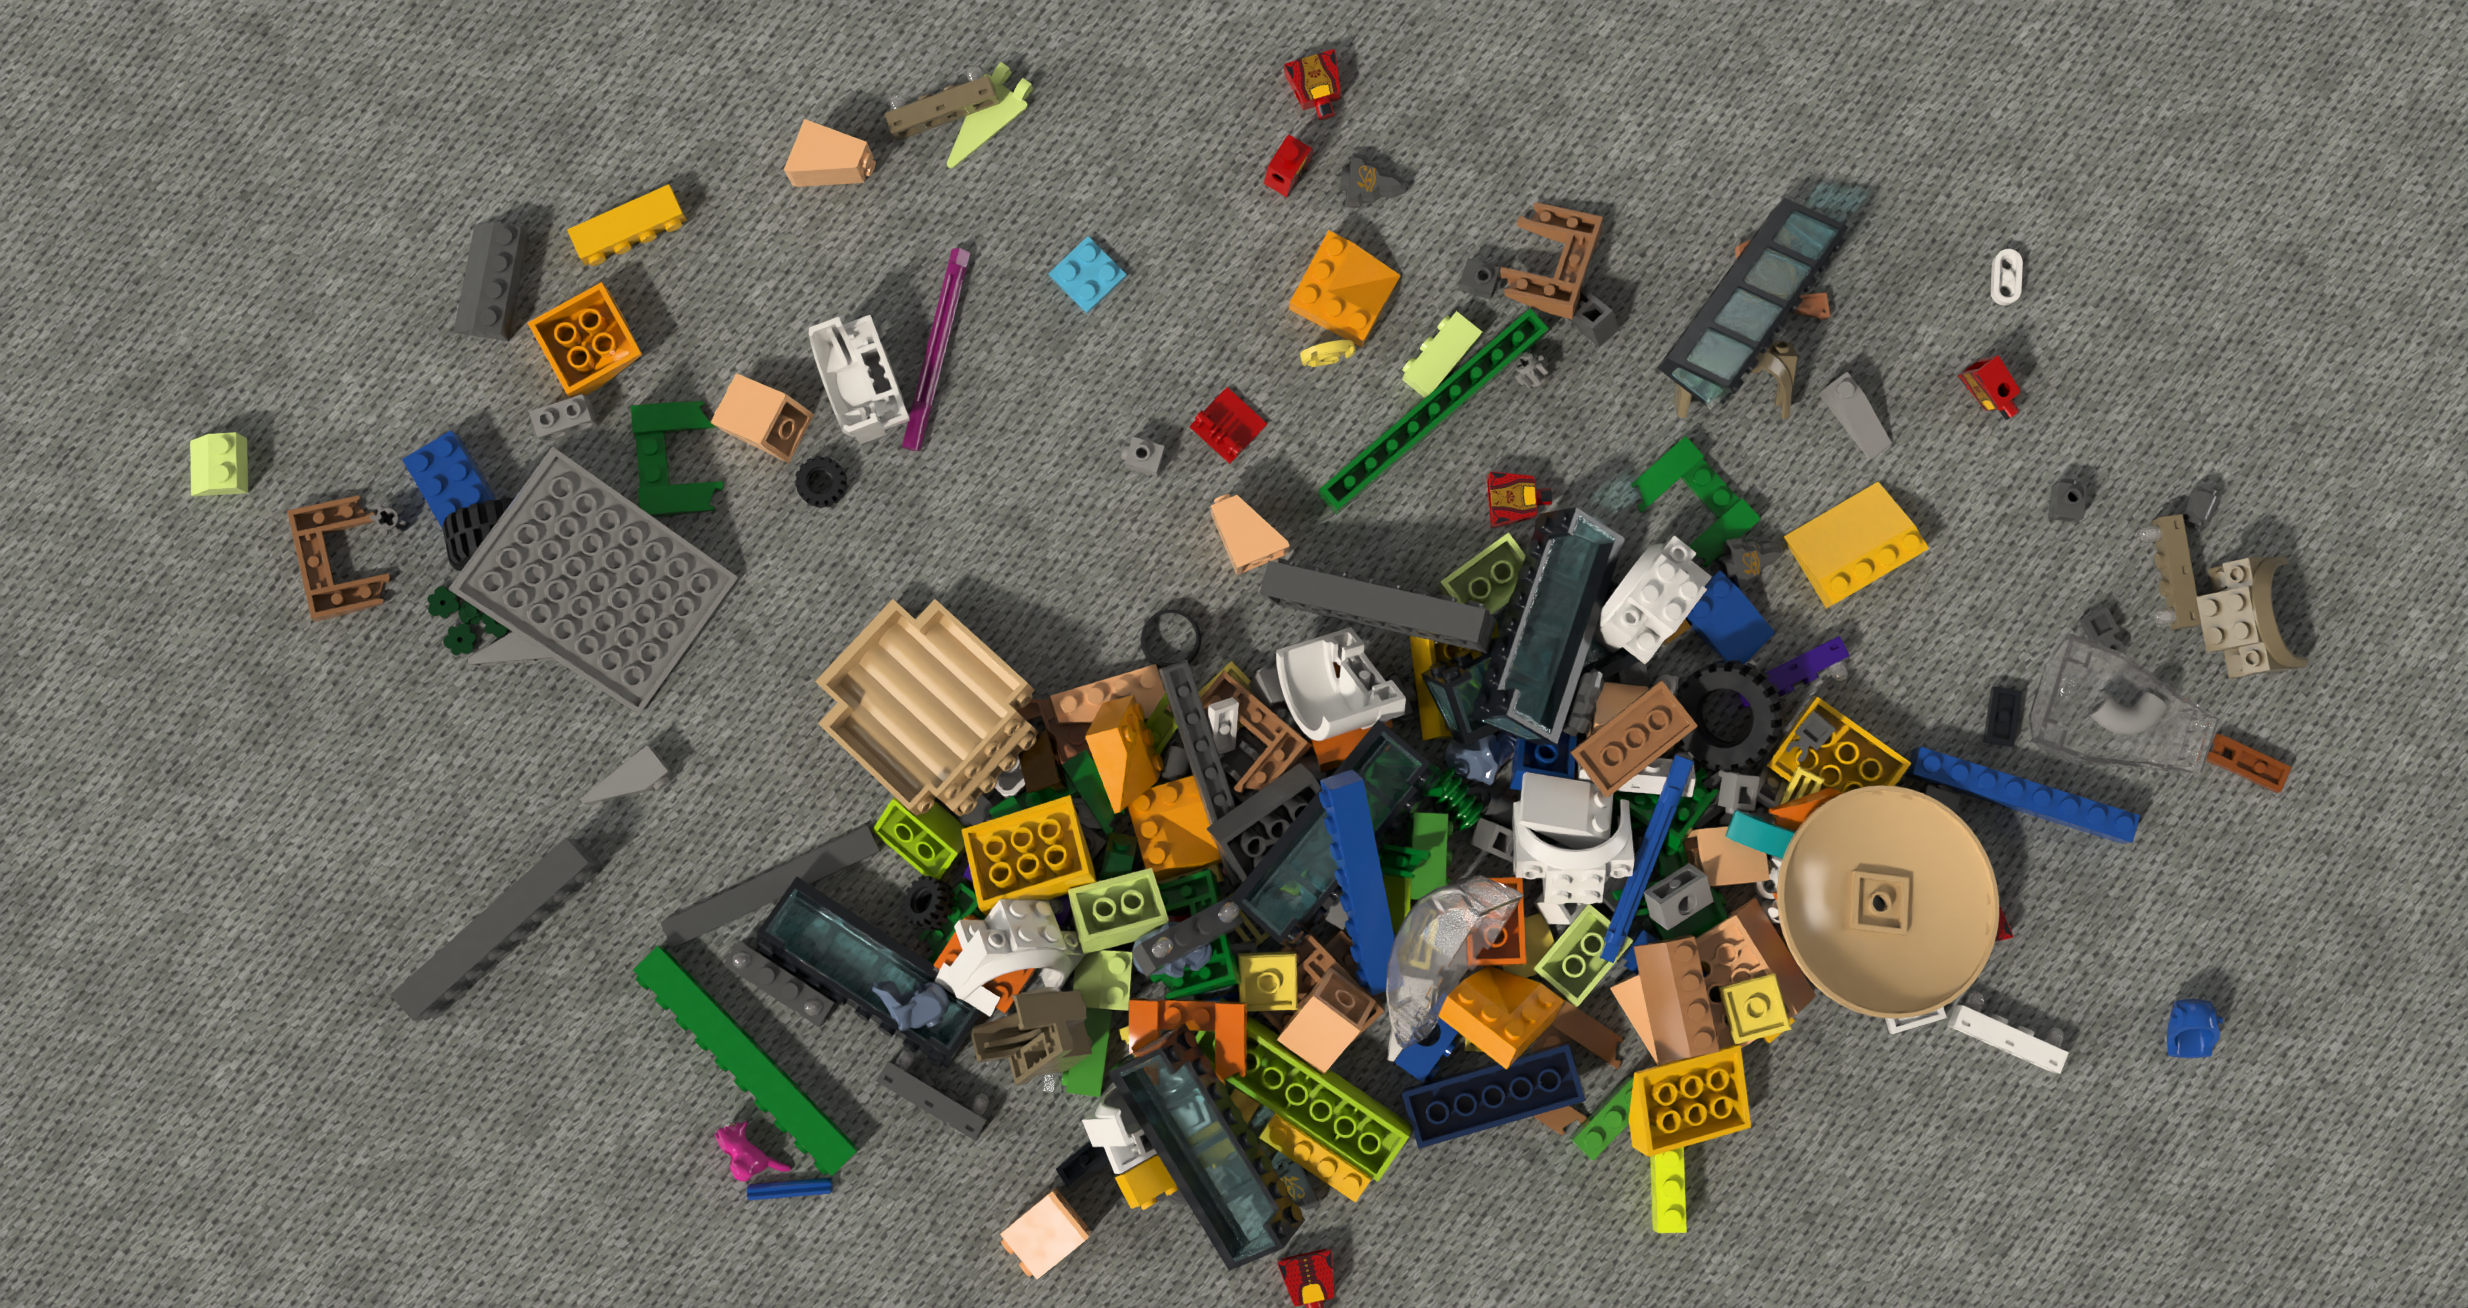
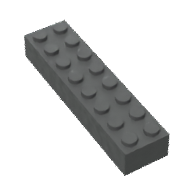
M1279 559L1278 563L1268 561L1260 594L1275 605L1484 653L1489 651L1496 619L1490 614L1489 610L1484 608V604L1475 601H1468L1467 605L1456 602V598L1448 595H1440V598H1434L1429 596V592L1413 588L1412 592L1402 590L1400 585L1386 582L1385 586L1375 584V580L1359 576L1358 580L1348 578V574L1332 570L1331 574L1321 572V568L1306 564L1304 568L1296 567L1294 562L1286 559Z
M565 838L390 995L413 1021H426L430 1018L433 1020L437 1019L447 1010L445 1005L452 998L456 1001L468 992L467 985L474 979L479 981L490 972L488 966L496 959L499 962L506 958L512 952L511 945L517 940L522 942L534 932L532 927L539 920L542 923L547 921L555 913L553 908L560 901L566 903L577 893L574 889L582 882L587 884L593 880L598 874L596 869L601 864L579 840Z

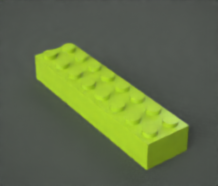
M1221 997V999H1220L1219 1001H1227V1000H1225L1224 998ZM1247 1014L1246 1076L1241 1077L1238 1072L1225 1078V1080L1378 1182L1410 1137L1412 1131L1411 1124L1330 1069L1323 1075L1277 1040L1278 1034ZM1199 1031L1195 1036L1196 1041L1204 1055L1210 1060L1215 1071V1031Z

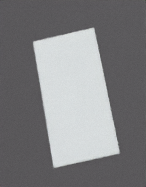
M943 963L935 983L955 994L947 972L950 966ZM980 986L964 1001L991 1017L1000 997Z

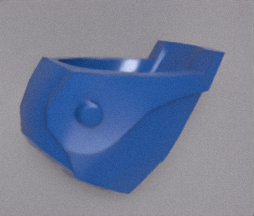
M2184 999L2173 1003L2167 1029L2168 1056L2179 1058L2212 1056V1048L2220 1038L2219 1024L2223 1023V1017L2217 1016L2216 1008L2213 1007L2210 1001Z

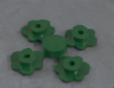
M437 587L434 594L429 595L427 598L430 603L428 612L432 616L440 615V617L447 619L450 613H455L459 610V618L465 623L460 624L457 628L450 627L448 629L449 635L443 640L444 646L451 649L453 655H460L461 652L463 654L473 652V643L477 637L474 633H471L469 625L477 624L482 620L486 625L484 628L485 632L488 634L493 633L497 638L505 637L507 630H509L502 624H497L496 620L467 601L460 606L459 602L455 600L457 595L452 591H448L446 587Z

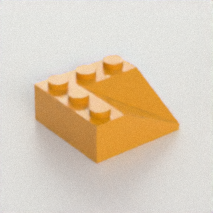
M1328 230L1290 300L1289 310L1363 347L1401 275L1353 242Z
M602 282L528 322L541 349L570 398L581 394L586 396L599 389L642 356L622 312L610 291Z
M1134 695L1102 703L1085 735L1114 813L1121 812L1158 781L1161 770L1164 768L1160 754H1156L1153 747L1154 737L1152 731L1145 726L1143 707L1140 703H1137Z
M1194 775L1149 788L1128 805L1145 869L1152 868L1156 882L1222 863L1217 845L1206 829L1210 824Z
M1486 966L1464 979L1447 995L1438 1017L1505 1069H1508L1555 1021L1564 1000L1542 983Z

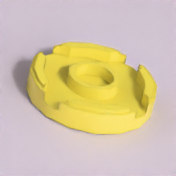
M1337 340L1312 346L1300 353L1302 365L1318 367L1340 361L1339 358L1342 355H1345L1348 359L1356 353L1355 344L1352 340Z

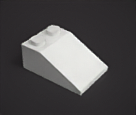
M1526 772L1523 774L1518 823L1576 850L1596 847L1610 839L1613 794L1605 798L1596 785L1590 782Z

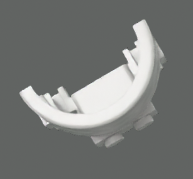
M1352 627L1276 651L1278 677L1287 706L1300 729L1315 741L1329 739L1359 728L1364 730L1373 727L1378 719L1385 723L1405 713L1406 697L1393 680L1386 682L1364 654L1365 644ZM1333 662L1341 666L1339 678L1336 676Z

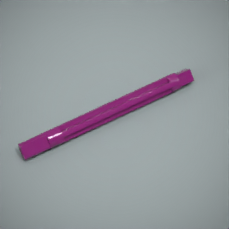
M952 248L909 415L910 421H908L902 448L907 450L921 451L970 252L961 248Z

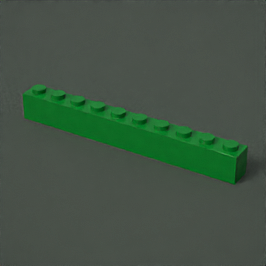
M1531 308L1528 309L1319 489L1318 495L1338 515L1515 363L1519 357L1544 338L1549 328Z
M657 946L633 969L638 975L635 978L636 981L645 990L650 988L657 995L655 1000L664 1010L671 1009L677 1016L675 1018L676 1023L685 1031L690 1029L697 1036L694 1040L698 1046L706 1052L710 1050L717 1057L714 1060L715 1063L724 1072L729 1070L736 1077L734 1082L742 1091L746 1093L749 1090L755 1096L754 1103L764 1113L769 1111L776 1118L774 1124L784 1134L789 1132L796 1139L794 1144L803 1154L806 1155L808 1152L816 1160L814 1165L822 1174L826 1175L829 1173L831 1176L835 1175L860 1150L664 946Z

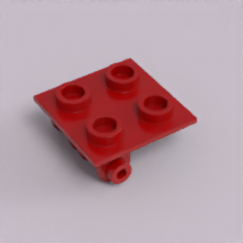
M1226 387L1204 411L1201 410L1196 415V420L1189 428L1227 463L1231 464L1268 424Z

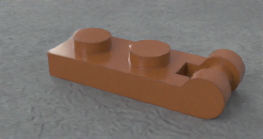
M2215 734L2212 741L2214 743L2213 749L2207 753L2205 761L2270 791L2281 793L2292 768L2291 766L2224 735ZM2225 749L2232 751L2229 759L2222 756Z

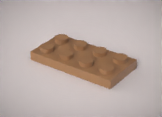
M1660 680L1571 750L1570 754L1603 796L1608 798L1698 725L1665 683Z

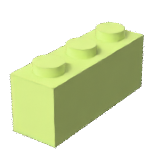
M1457 311L1452 317L1447 315L1437 327L1440 332L1434 339L1429 336L1420 347V350L1423 351L1417 359L1412 357L1402 369L1405 372L1402 380L1424 398L1446 380L1482 335L1480 329Z

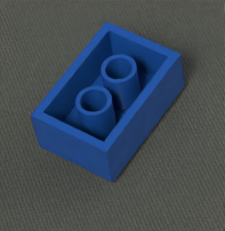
M451 430L402 459L441 527L445 518L450 513L457 512L460 508H466L472 504H479L488 500H497L460 436Z

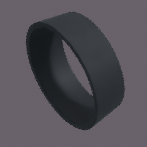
M1165 610L1153 615L1146 622L1141 633V648L1145 657L1153 665L1156 664L1158 668L1174 664L1161 662L1154 658L1146 646L1145 635L1149 624L1156 617L1165 613H1176L1187 618L1193 625L1196 633L1194 649L1184 659L1188 660L1190 664L1198 655L1201 647V633L1196 622L1189 615L1177 610Z

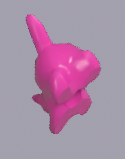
M747 1121L727 1123L724 1129L719 1128L714 1134L722 1151L731 1156L729 1168L734 1178L739 1181L746 1182L767 1167L780 1172H789L792 1169V1166L766 1156L763 1151L746 1139L745 1129L748 1125Z

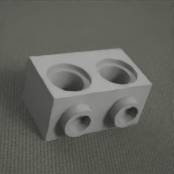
M583 394L529 411L537 438L545 444L598 426L591 402Z

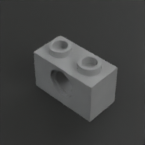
M1690 863L1644 891L1650 917L1666 930L1678 925L1714 902L1707 875Z

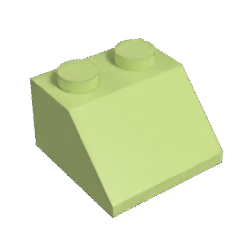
M236 432L206 434L190 441L191 496L248 493L246 437Z
M1100 950L1085 954L1074 970L1073 991L1080 990L1086 1007L1129 1010L1133 967L1132 952Z

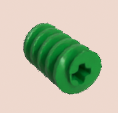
M1450 767L1439 775L1438 787L1442 786L1444 788L1445 796L1439 797L1436 804L1439 805L1446 802L1447 806L1443 813L1454 812L1450 821H1461L1457 828L1459 832L1475 824L1486 814V811L1480 813L1483 809V804L1480 802L1473 804L1476 800V795H1466L1469 791V786H1459L1462 782V777L1456 776L1452 778L1455 768Z

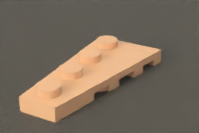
M1154 664L1049 696L1048 699L1057 724L1092 723L1102 703L1134 695L1137 703L1142 705L1145 714L1144 720H1148L1164 695L1165 690L1157 666ZM1168 705L1166 709L1172 712L1170 705Z

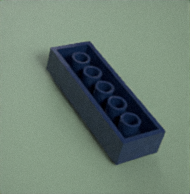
M1569 1041L1522 1054L1508 1069H1505L1498 1062H1494L1404 1088L1401 1092L1418 1149L1586 1101V1093Z

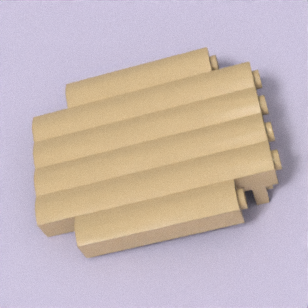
M892 599L815 681L837 702L818 724L916 816L928 812L934 805L933 800L935 797L946 804L959 817L963 814L971 813L977 806L979 796L990 792L996 786L998 776L1003 771L1007 772L1014 767L1018 754L1023 750H1029L1035 744L1036 736L1039 733L1016 711L1019 707L1023 708L1031 701L1034 689L936 599L916 619Z

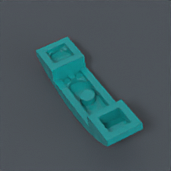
M1735 810L1725 836L1747 847L1783 859L1787 846L1796 831L1766 822L1761 817Z

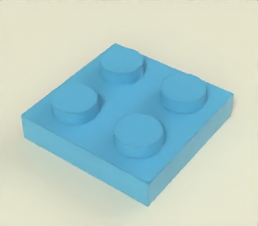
M1089 236L1048 273L1086 314L1127 277V274Z

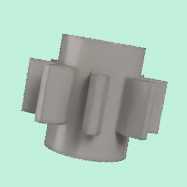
M1535 352L1532 354L1526 353L1516 361L1514 369L1518 373L1514 377L1521 385L1525 384L1528 388L1540 386L1548 377L1549 371L1546 367L1549 363L1542 355L1538 356Z
M389 502L388 508L382 509L381 506L376 505L377 515H369L372 521L377 522L372 527L373 532L379 529L382 530L384 538L391 532L399 536L398 526H406V522L398 518L404 513L403 510L399 509L395 512L391 502ZM384 515H387L389 518L394 516L392 519L393 525L382 524V517Z

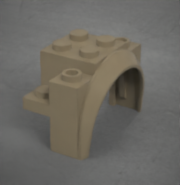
M1719 317L1714 319V322L1754 341H1757L1765 330L1762 321L1754 318L1729 320ZM1707 328L1704 332L1703 341H1697L1687 355L1686 360L1712 373H1734L1751 350V347ZM1775 341L1764 354L1759 352L1756 356L1759 362L1750 373H1761V369H1764L1777 379L1775 405L1781 408V419L1790 418L1797 354L1793 343ZM1681 368L1676 369V377L1693 390L1703 380ZM1676 383L1674 405L1677 416L1687 418L1692 395Z
M2285 556L2245 558L2208 569L2213 593L2196 597L2206 652L2224 651L2229 679L2261 673L2281 672L2307 666L2308 658L2297 657L2287 648L2278 629L2274 614L2272 580L2278 566L2289 564Z
M1043 987L1012 995L1017 1013L972 1027L970 1032L977 1062L1009 1058L1015 1086L1026 1084L1038 1075L1068 1071L1092 1054L1091 1038L1087 1035L1084 1020L1087 1018V1009L1080 990L1064 992L1056 987Z

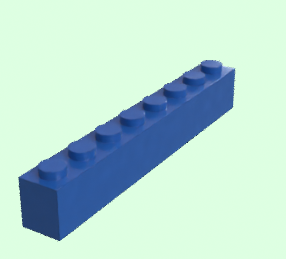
M1918 747L1912 751L1909 761L1911 765L1908 767L1905 775L1907 777L1933 785H1945L1953 788L1955 792L2121 844L2133 843L2140 818L2138 814L1924 747Z
M1352 769L1320 780L1322 791L1319 792V798L1327 813V818L1324 819L1325 827L1332 837L1333 843L1330 844V852L1333 859L1337 862L1338 869L1335 870V877L1343 891L1340 901L1348 916L1345 926L1349 936L1352 937L1353 945L1350 946L1354 961L1358 965V970L1355 972L1359 986L1361 988L1365 987L1373 996L1403 985V979L1364 780Z

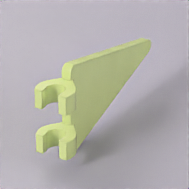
M1002 62L995 68L992 76L988 75L994 83L1000 104L966 116L947 161L949 168L957 166L1027 109L1028 105L1024 100L1034 89L1032 84L1022 78L1014 92L1010 91L1002 84L1005 83L1012 72Z

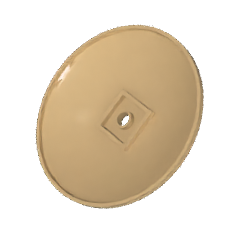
M1884 785L1867 786L1840 794L1822 804L1803 821L1789 842L1782 859L1777 885V906L1782 932L1788 948L1803 973L1819 990L1838 1004L1852 1011L1867 1016L1890 1019L1928 1014L1944 1007L1963 994L1977 979L1990 957L1999 922V896L1993 868L1980 841L1968 825L1950 808L1928 795L1908 788ZM1875 896L1881 897L1884 901V908L1881 912L1877 911L1873 906Z

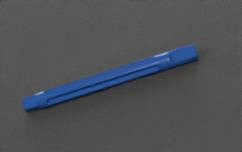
M1675 755L1634 860L1633 875L1627 878L1605 934V943L1600 953L1601 959L1614 963L1620 947H1623L1695 763L1690 759Z

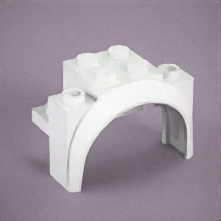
M871 315L843 324L841 319L836 317L809 327V338L814 358L830 404L843 433L856 437L858 442L863 444L887 435L886 429L910 421L904 405V398Z
M1673 536L1665 544L1650 545L1602 608L1592 639L1611 654H1614L1623 647L1642 663L1646 664L1649 662L1663 641L1676 632L1707 590L1705 585L1712 576L1691 561L1696 552L1676 536Z
M1620 800L1621 816H1617L1618 830L1603 844L1582 850L1573 848L1562 849L1540 840L1528 827L1518 823L1520 801L1514 802L1512 816L1514 842L1513 875H1516V878H1542L1544 903L1557 905L1565 903H1602L1605 877L1623 878L1633 875L1634 850L1629 801Z
M1000 899L985 920H959L954 928L963 951L947 972L956 997L965 1000L980 986L998 976L1029 968H1039L1036 972L1038 976H1042L1045 987L1061 989L1085 955H1083L1076 931H1060L1049 901Z
M1183 1065L1174 1074H1171L1169 1069L1164 1067L1160 1068V1084L1154 1086L1160 1096L1165 1097L1193 1081L1194 1078L1186 1065ZM1199 1086L1167 1104L1169 1111L1185 1137L1212 1124L1204 1101L1207 1099ZM1117 1087L1106 1093L1094 1114L1082 1120L1092 1146L1105 1148L1115 1174H1120L1157 1154Z

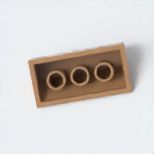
M1689 934L1633 946L1657 1059L1692 1058L1720 1052L1695 936Z

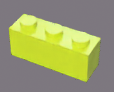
M1684 1147L1650 1156L1653 1230L1657 1233H1687Z

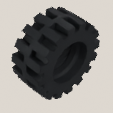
M815 456L814 459L809 458L805 464L802 463L799 466L800 470L795 475L797 477L795 486L801 498L809 505L817 508L832 507L835 503L837 504L840 498L844 497L847 488V477L843 468L835 460L826 456L825 458ZM826 471L831 474L833 479L831 489L822 494L814 492L810 486V479L816 472Z
M931 876L918 877V881L914 880L911 883L912 887L906 889V892H908L907 896H903L902 900L905 901V904L902 905V910L905 911L903 916L907 919L906 921L917 927L934 931L935 928L939 929L942 927V922L947 923L949 920L947 916L952 915L953 910H951V907L955 906V901L952 898L955 897V893L951 891V886ZM932 896L931 903L929 907L925 910L926 903L928 899Z

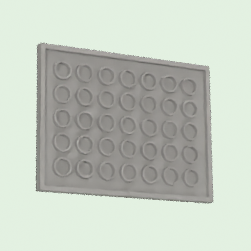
M552 447L448 589L640 715L738 577Z

